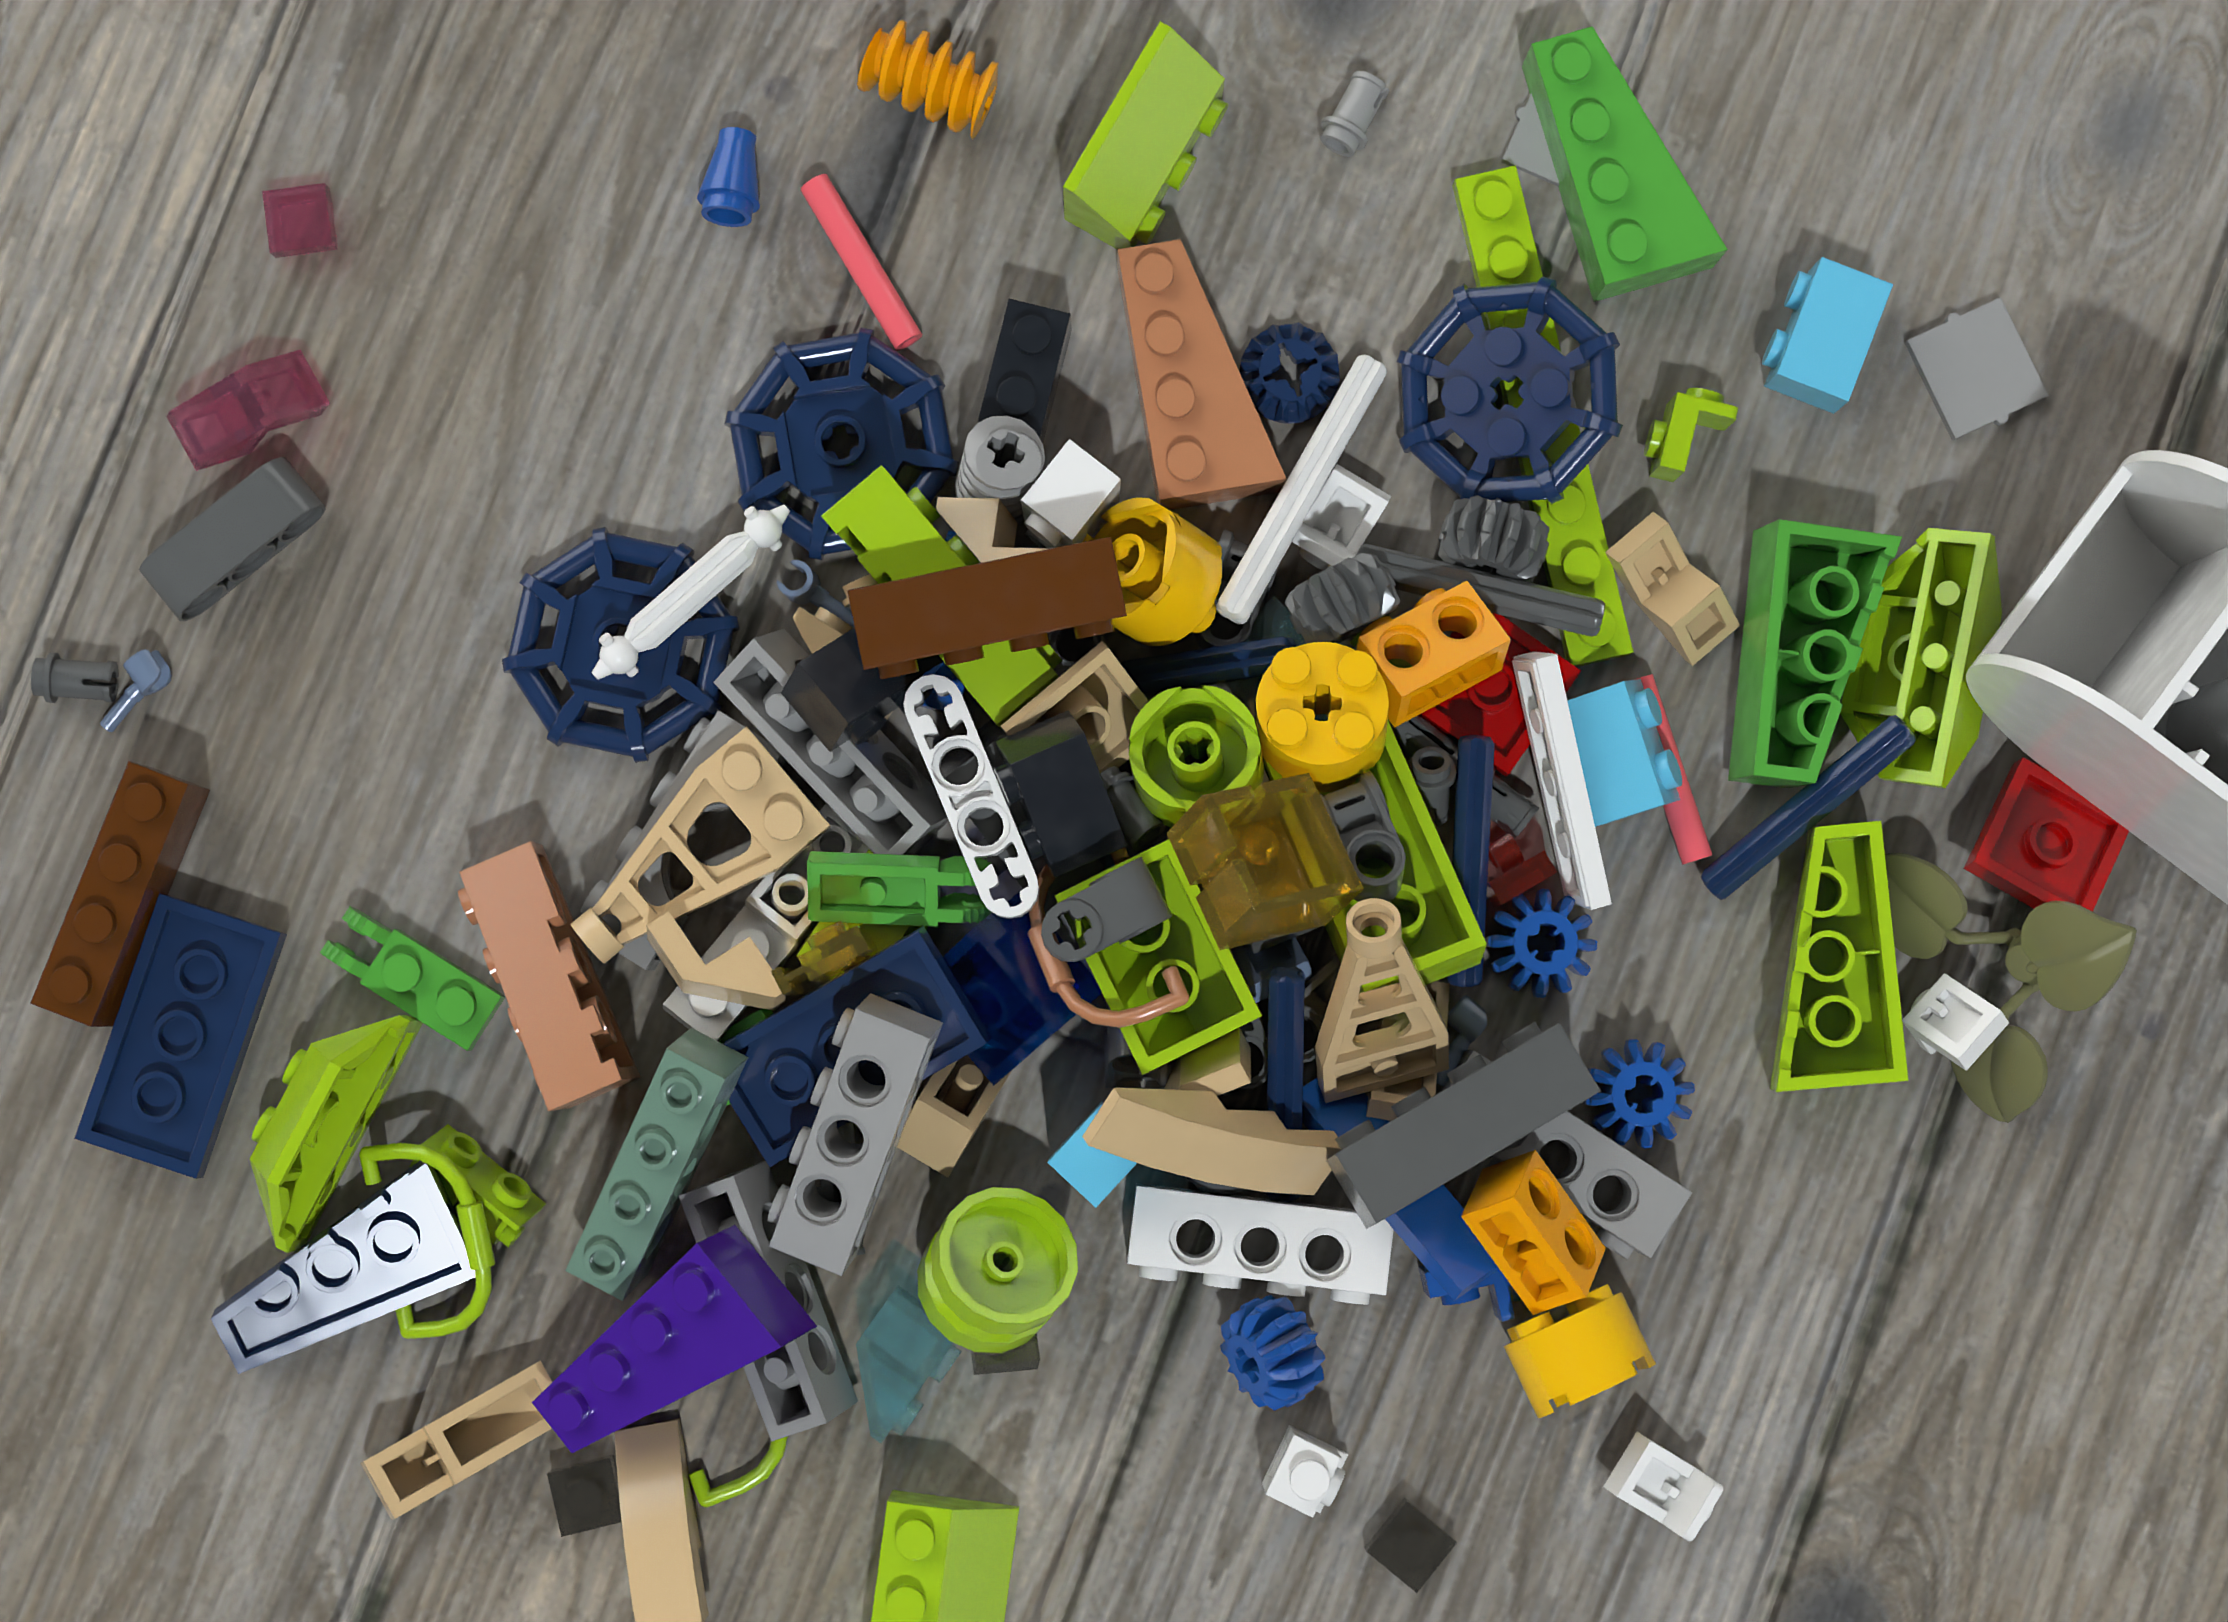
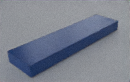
M1318 1078L1303 1086L1302 1122L1309 1130H1331L1339 1137L1368 1119L1375 1130L1389 1123L1388 1120L1366 1116L1368 1096L1365 1093L1325 1103L1318 1084ZM1441 1185L1385 1218V1220L1455 1301L1495 1273L1499 1268L1461 1217L1464 1208L1448 1189Z

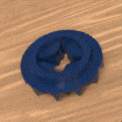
M1300 322L1284 325L1272 324L1268 329L1252 338L1243 353L1239 368L1256 411L1269 420L1285 424L1301 423L1319 415L1334 398L1340 381L1338 354L1334 352L1323 333L1315 332L1303 326ZM1280 349H1284L1285 355L1290 356L1293 364L1304 362L1307 365L1314 363V365L1309 366L1308 370L1300 375V396L1298 397L1295 389L1290 388L1286 379L1278 381L1272 379L1265 382V379L1270 378L1272 373H1275L1280 368Z

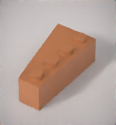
M1181 239L1118 249L1117 270L1157 503L1170 510L1280 492L1287 478Z
M529 841L460 871L459 873L465 888L458 890L461 905L471 924H479L487 948L483 949L485 962L497 984L501 983L509 1005L508 1015L518 1038L524 1045L536 1083L548 1111L572 1108L641 1078L584 942L571 926V923L574 922L573 916L542 844Z

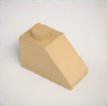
M989 1030L987 1031L991 1039L987 1044L932 1075L909 1113L897 1148L946 1177H949L1024 1052Z

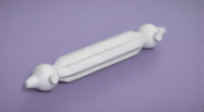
M785 505L770 511H757L754 506L747 508L744 512L747 518L744 524V531L727 535L630 620L624 636L612 637L609 633H605L599 638V642L602 644L599 653L600 659L591 672L595 678L599 680L613 673H626L629 677L635 676L639 671V668L636 666L638 653L658 647L752 564L758 547H770L772 551H777L781 548L782 542L779 539L782 535V525L790 510Z

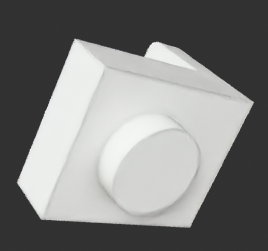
M1336 464L1292 542L1301 547L1299 554L1307 562L1321 570L1336 565L1348 557L1353 558L1379 519L1391 496Z
M1639 1432L1635 1433L1603 1486L1615 1496L1659 1521L1687 1541L1695 1539L1704 1522L1710 1517L1716 1502L1723 1492V1485Z

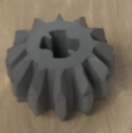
M1478 495L1470 497V499L1463 498L1454 501L1449 514L1446 515L1445 521H1443L1438 539L1440 542L1438 556L1446 563L1533 583L1542 562L1545 561L1549 546L1547 538L1550 528L1541 520V517L1536 512L1523 510L1519 503L1509 504L1502 502L1498 497L1495 500H1489Z
M1360 553L1353 558L1348 557L1342 562L1329 566L1324 571L1310 576V579L1297 585L1289 593L1285 604L1291 614L1289 619L1297 635L1301 634L1306 644L1313 642L1339 644L1350 637L1356 636L1377 619L1389 616L1398 607L1400 599L1394 588L1396 584L1388 568L1383 567L1378 556Z

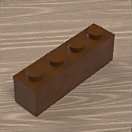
M1111 537L847 590L863 668L866 670L878 667L880 679L918 672L917 659L943 654L946 666L985 658L983 645L1007 640L1011 652L1046 646L1050 644L1047 632L1070 627L1074 628L1076 639L1113 632L1115 630L1112 619L1127 616Z
M128 761L30 1004L90 1027H113L159 893L169 894L209 795V789L155 768Z

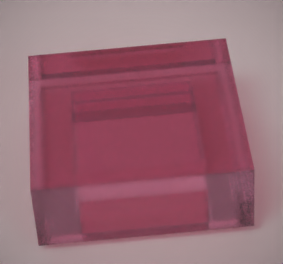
M325 183L262 191L269 252L275 258L338 250L330 188Z

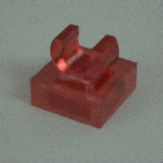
M1510 833L1489 844V860L1499 876L1487 882V896L1493 907L1506 903L1557 873L1545 850L1525 860L1519 846Z

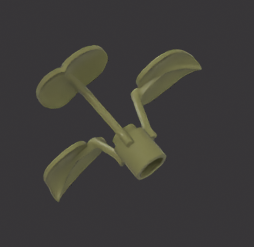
M1903 853L1885 854L1895 948L1910 957L1929 959L1944 950L1947 939L1957 945L2006 943L2009 946L2005 957L2006 967L2015 979L2023 982L2022 987L2000 1008L2007 1020L2031 994L2039 990L2045 1000L2056 1008L2074 1012L2085 1010L2097 1004L2107 995L2125 969L2137 933L2136 928L2106 919L2074 903L2050 901L2035 907L2028 914L2021 931L2014 927L2001 932H1962L1955 927L1965 919L1968 907L1964 894L1954 879L1936 865L1918 857ZM2006 1026L1967 1071L1951 1061L1957 1081L1969 1099L1983 1112L2000 1122L2009 1123L2020 1113L2033 1106L2042 1096L2048 1078L2046 1056L2039 1043L2029 1032L2017 1026Z

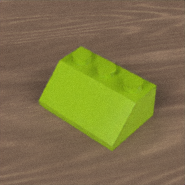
M1160 21L1063 185L1064 219L1117 250L1135 247L1138 241L1146 245L1150 243L1166 211L1159 208L1161 201L1170 187L1177 191H1180L1197 160V157L1190 154L1201 133L1209 138L1214 134L1228 108V103L1221 100L1225 78L1173 28Z
M1174 837L1054 895L1059 903L1090 887L1089 884L1139 857H1143L1173 914L1171 918L1121 944L1116 942L1086 958L1110 1010L1114 1011L1138 1007L1170 993L1162 972L1169 967L1175 966L1178 968L1189 994L1188 1002L1147 1022L1120 1028L1142 1075L1262 1016ZM1066 913L1064 916L1081 949L1085 946L1082 935L1090 929L1089 923L1085 918L1074 921Z
M892 1490L886 1506L871 1622H1004L1020 1506Z

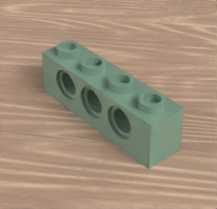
M690 1028L666 1048L568 1263L566 1272L621 1301L648 1275L681 1204L679 1196L686 1193L749 1057L693 1028Z

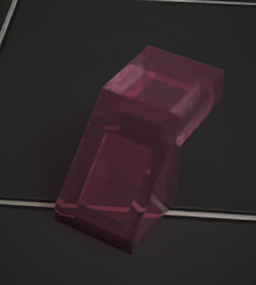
M300 349L245 365L173 408L166 417L195 470L198 471L251 454L268 431L320 416L330 405V402Z

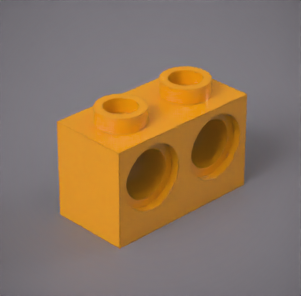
M1465 581L1448 591L1444 588H1438L1429 592L1415 604L1412 610L1394 619L1390 616H1385L1372 622L1360 634L1356 650L1366 652L1376 662L1377 669L1382 675L1388 691V719L1395 728L1500 672L1511 639L1469 582ZM1455 631L1462 634L1465 638L1453 639L1446 636L1443 632ZM1402 659L1410 663L1412 667H1396L1388 660Z
M1533 1150L1482 1169L1461 1217L1532 1315L1586 1298L1606 1248L1538 1152Z

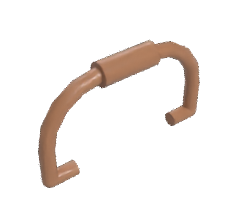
M1125 847L1110 853L1115 865L1130 859ZM1048 865L1044 866L1037 876L1040 888L1038 900L1029 911L1031 929L1028 931V937L1050 990L1058 992L1072 1012L1092 1024L1121 1028L1147 1022L1188 1002V991L1178 968L1175 966L1169 967L1162 972L1170 993L1144 1005L1122 1011L1097 1008L1082 999L1073 987L1075 979L1068 962L1053 957L1043 944L1041 931L1045 918L1044 905L1048 889L1056 879ZM1055 933L1053 934V938L1055 942L1059 945L1060 943Z

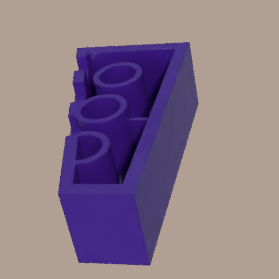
M733 1225L696 1243L533 1400L532 1404L569 1451L574 1453L785 1346L816 1328L817 1325L737 1226Z

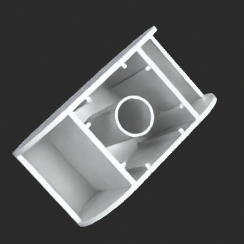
M2141 451L2130 455L2122 462L1966 673V682L1973 698L1984 713L2023 752L2228 905V468L2198 457L2172 451Z

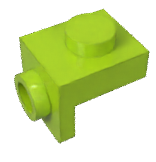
M1688 388L1686 394L1677 392L1666 404L1663 420L1654 419L1647 435L1644 456L1653 458L1649 477L1674 482L1685 472L1696 425L1725 431L1736 421L1738 407L1723 403L1724 396L1708 389Z

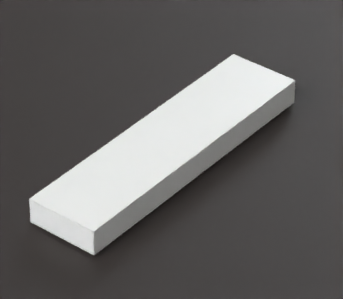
M1536 651L1514 656L1512 661L1563 894L1564 896L1574 898V905L1589 910L1611 905L1612 902L1558 656L1553 653Z

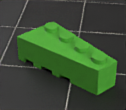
M1593 26L1532 43L1523 62L1522 70L1530 95L1532 93L1559 181V191L1593 302L1713 268L1728 249Z
M1778 519L1753 531L1728 781L1781 788H1794L1816 783L1843 707L1840 700L1850 673L1856 670L1863 648L1859 647L1871 613L1877 610L1884 590L1881 584L1889 561L1896 556L1902 536Z

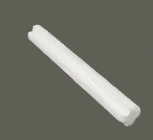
M1365 354L1356 358L1216 604V610L1223 617L1237 624L1247 622L1294 536L1301 527L1387 374V369L1382 362L1374 360Z

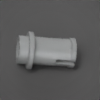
M1364 71L1353 73L1351 82L1333 115L1324 117L1321 122L1323 130L1320 137L1321 142L1331 151L1345 157H1352L1356 150L1365 148L1368 141L1365 133L1383 99H1386L1389 93V88L1385 87L1386 84L1382 80Z

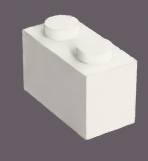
M1069 439L1021 499L1024 524L1028 528L1025 534L1040 548H1055L1082 542L1087 534L1092 536L1103 523L1104 519L1101 516L1119 503L1121 479Z

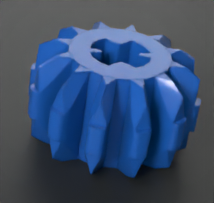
M1549 889L1537 890L1534 910L1523 894L1520 893L1511 898L1512 907L1518 919L1507 912L1497 911L1493 916V920L1497 925L1508 930L1507 936L1492 935L1486 938L1488 947H1506L1507 955L1491 963L1493 971H1505L1514 965L1517 969L1508 984V987L1513 991H1519L1524 987L1530 975H1532L1531 990L1535 998L1546 997L1549 988V976L1560 993L1571 991V980L1565 968L1574 974L1587 976L1591 968L1585 961L1576 957L1577 951L1590 952L1597 950L1596 940H1578L1576 931L1587 928L1592 924L1591 917L1586 914L1578 916L1571 921L1567 919L1575 903V899L1571 896H1564L1558 901L1554 910L1551 911L1552 897ZM1540 926L1548 929L1545 937L1554 936L1556 941L1555 950L1545 952L1543 961L1534 958L1538 950L1529 951L1527 947V938L1537 935L1540 931Z
M1637 1039L1625 1041V1061L1613 1048L1604 1049L1601 1055L1611 1071L1606 1073L1600 1069H1588L1595 1082L1603 1084L1602 1093L1598 1092L1583 1101L1585 1105L1598 1106L1604 1104L1606 1108L1595 1116L1592 1121L1593 1126L1596 1129L1602 1130L1617 1121L1612 1140L1619 1145H1625L1634 1131L1639 1147L1644 1149L1651 1148L1654 1140L1653 1126L1665 1139H1673L1677 1133L1667 1117L1671 1114L1677 1118L1689 1119L1692 1114V1110L1687 1106L1676 1103V1096L1689 1095L1695 1091L1694 1083L1683 1081L1674 1083L1672 1079L1686 1066L1683 1059L1674 1058L1661 1066L1665 1055V1045L1653 1042L1643 1058L1642 1047ZM1642 1076L1639 1083L1651 1085L1652 1097L1643 1099L1641 1104L1642 1110L1636 1112L1638 1104L1626 1101L1625 1090L1634 1088L1636 1085L1635 1077Z
M1270 1294L1261 1299L1259 1297L1254 1298L1241 1305L1240 1310L1231 1314L1230 1319L1221 1325V1332L1225 1341L1220 1345L1221 1352L1228 1358L1230 1364L1228 1372L1233 1373L1237 1378L1239 1390L1242 1393L1249 1392L1253 1403L1259 1408L1267 1405L1275 1411L1283 1406L1290 1407L1305 1399V1395L1314 1390V1386L1324 1380L1323 1368L1320 1364L1325 1360V1354L1317 1346L1315 1337L1318 1333L1309 1328L1306 1322V1313L1304 1311L1295 1312L1292 1302L1286 1296L1276 1299Z

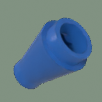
M726 127L719 131L717 146L697 195V200L702 205V216L714 224L726 227L746 226L751 223L752 214L760 208L755 156L757 138L749 130L739 127Z

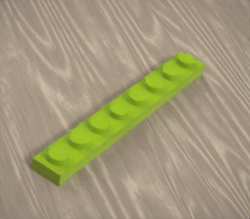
M1516 165L1455 179L1452 187L1476 287L1538 282L1543 275ZM1527 309L1484 312V315L1487 318L1490 330L1498 327L1521 328L1525 324ZM1549 317L1541 335L1561 352L1554 320ZM1516 377L1510 383L1504 380L1500 381L1504 404L1518 408L1524 400L1518 393L1519 388L1523 384L1522 380ZM1571 422L1545 451L1553 464L1581 434L1578 425ZM1517 457L1521 475H1534L1530 459ZM1587 464L1563 491L1564 499L1554 504H1551L1548 499L1528 501L1530 511L1536 512L1541 517V520L1550 528L1547 538L1549 546L1545 561L1543 562L1548 587L1601 599L1605 603V612L1597 636L1591 637L1559 629L1565 658L1575 667L1624 657L1633 653L1614 569L1605 553L1609 548L1589 465Z

